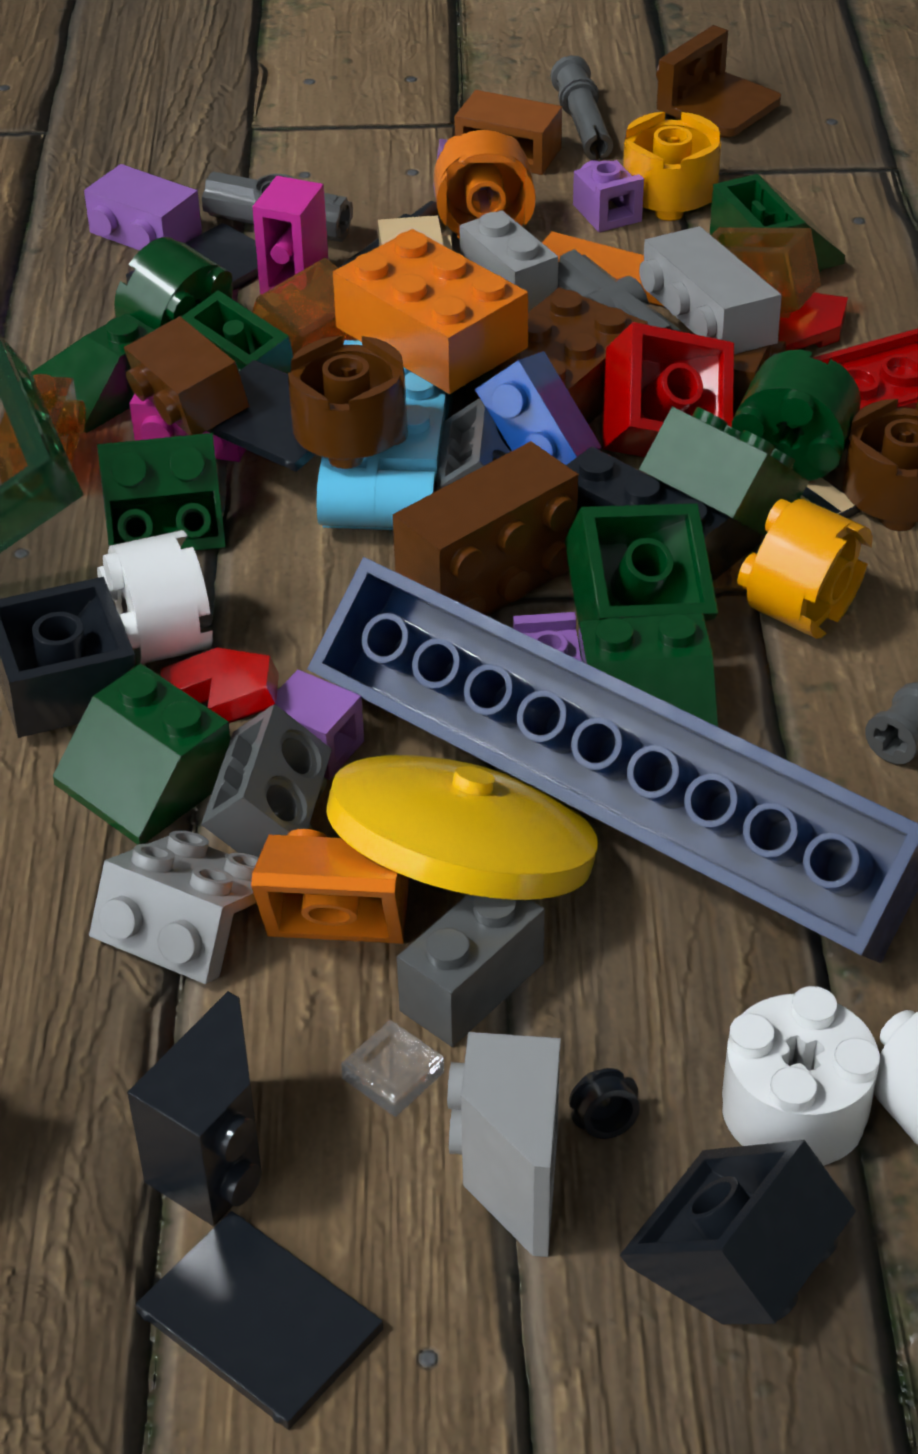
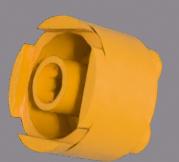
M655 112L641 116L628 125L624 141L623 167L632 176L640 174L644 178L643 208L654 210L656 217L659 219L675 221L681 219L685 211L695 210L708 203H712L713 184L719 182L721 155L719 128L712 121L702 116L681 112V120H665V112Z
M780 499L773 505L768 514L765 524V530L768 533L758 553H751L745 559L738 574L737 584L747 589V601L752 609L815 639H819L827 634L819 626L826 618L838 622L848 610L862 583L868 564L859 560L858 557L861 544L872 548V532L868 527L808 500L797 499L791 503Z

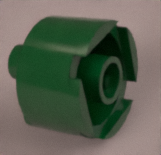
M161 237L144 246L129 263V266L134 268L135 271L128 284L122 281L119 282L115 294L114 309L116 317L127 313L156 330L179 316H183L218 290L232 299L233 276L230 271L187 244L176 241L171 237Z
M788 350L773 355L762 364L732 420L731 427L741 433L746 430L776 446L775 449L796 460L792 468L794 472L806 480L812 481L827 475L838 465L848 443L854 416L860 411L861 396L855 380L839 363L830 359L829 363L826 364L820 360L810 358L813 353L810 351Z

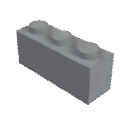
M699 226L645 239L644 261L641 262L639 269L640 280L644 289L694 334L734 342V354L778 343L782 294Z

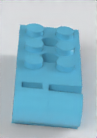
M344 340V345H362V342L359 340ZM404 368L408 421L407 439L403 443L394 445L384 452L363 458V462L354 468H336L329 463V458L322 456L317 482L318 524L323 525V528L393 530L394 513L436 492L435 486L443 423L451 417L453 393H446Z

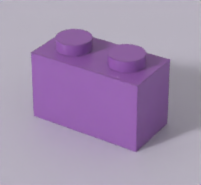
M123 164L118 165L84 190L90 233L140 251L148 243L161 237H171L176 241L186 243L202 234L198 190Z

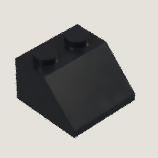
M104 576L0 599V686L18 738L79 724L92 697L129 672L136 664L135 653Z
M227 991L127 1092L144 1182L213 1227L233 1205L236 1207L241 1206L252 1196L262 1175L240 998Z
M805 1140L702 1150L621 1252L620 1256L628 1267L721 1324H775L794 1308L798 1301L797 1293L817 1265L825 1261L835 1251L838 1245L837 1237L853 1217L856 1210Z

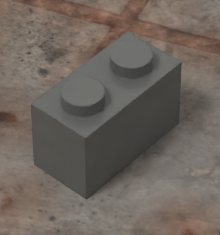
M468 894L397 956L399 1011L449 1046L454 1047L468 1032L544 964L545 909L532 900L498 899Z

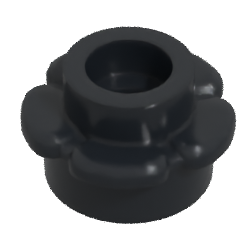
M604 1068L588 1073L576 1084L570 1093L569 1106L574 1109L571 1113V1118L579 1128L586 1129L590 1135L596 1138L609 1139L623 1134L632 1127L639 1115L640 1105L636 1082L631 1077H624L623 1072L616 1068Z

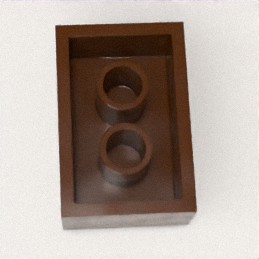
M559 287L528 312V348L466 384L467 406L480 398L475 391L476 388L516 361L544 351L586 422L589 424L604 411L606 347L632 322L647 325L648 322L629 315L619 308L606 306L583 297L578 292Z
M530 441L393 514L395 572L486 616L493 614L510 603L520 600L524 595L552 579L562 576L569 570L565 538L577 516L579 474Z

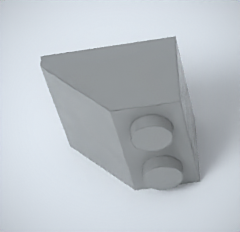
M468 1032L465 1063L451 1062L449 1070L447 1105L448 1109H452L449 1130V1154L462 1155L463 1186L532 1256L548 1257L558 1137L561 1038Z

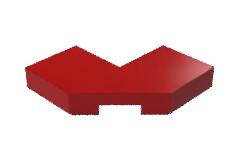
M797 290L789 318L780 317L779 341L786 342V351L798 350L812 344H816L821 348L839 341L847 312L848 297Z
M217 647L161 668L160 676L201 704L208 702V708L229 721V723L265 711L273 704H276L279 672L269 655Z

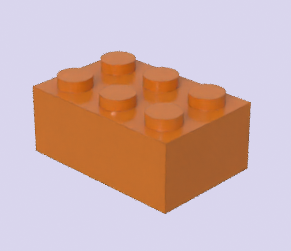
M414 229L400 233L396 238L368 253L358 256L355 260L333 271L336 327L362 342V336L389 343L402 355L404 368L448 394L453 393L528 348V291Z

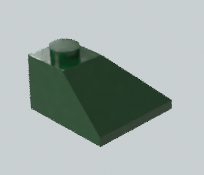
M127 313L113 318L107 324L85 335L17 381L18 389L75 427L88 433L130 409L129 403L135 393L126 377V372L131 367L124 347L149 334L154 329Z

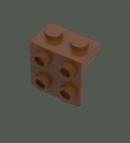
M712 25L659 59L656 72L658 80L657 110L672 115L677 120H681V112L702 116L712 121L719 128L720 137L736 136L780 106L781 94L725 72L728 30L716 25Z

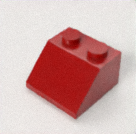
M632 322L606 347L603 450L646 457L672 407L690 416L699 407L723 419L731 427L733 420L734 342Z

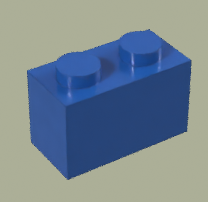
M544 351L516 361L475 389L511 451L532 441L567 465L591 446L598 450L602 448Z

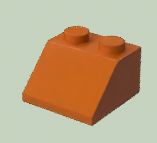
M296 829L290 831L288 835H268L253 870L251 887L268 937L404 944L409 877L370 860L348 845L342 838H330L316 830Z

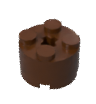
M334 336L314 341L295 353L291 360L292 369L290 373L288 372V386L293 434L302 447L316 455L329 458V463L336 468L349 469L359 466L363 462V458L384 452L394 445L403 443L407 439L408 421L405 372L402 355L395 347L380 339L362 336V345H344L343 336Z
M886 399L865 406L854 416L848 439L842 491L858 509L881 519L882 524L886 528L894 531H907L912 529L915 523L918 522V400L916 409L897 407L898 399Z

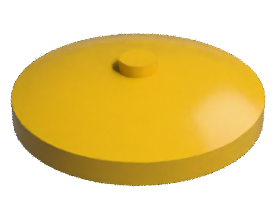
M386 755L357 760L347 764L335 774L327 803L326 813L332 828L348 845L362 855L414 880L469 895L510 900H532L570 893L581 887L588 880L598 849L597 835L592 826L567 803L513 776L456 760L414 755Z

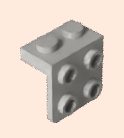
M173 831L167 837L148 844L136 845L130 851L104 860L89 936L203 984H207L220 977L233 914L257 903L251 887L252 873L259 857L245 853L228 854L208 846L209 840L204 836L189 831Z

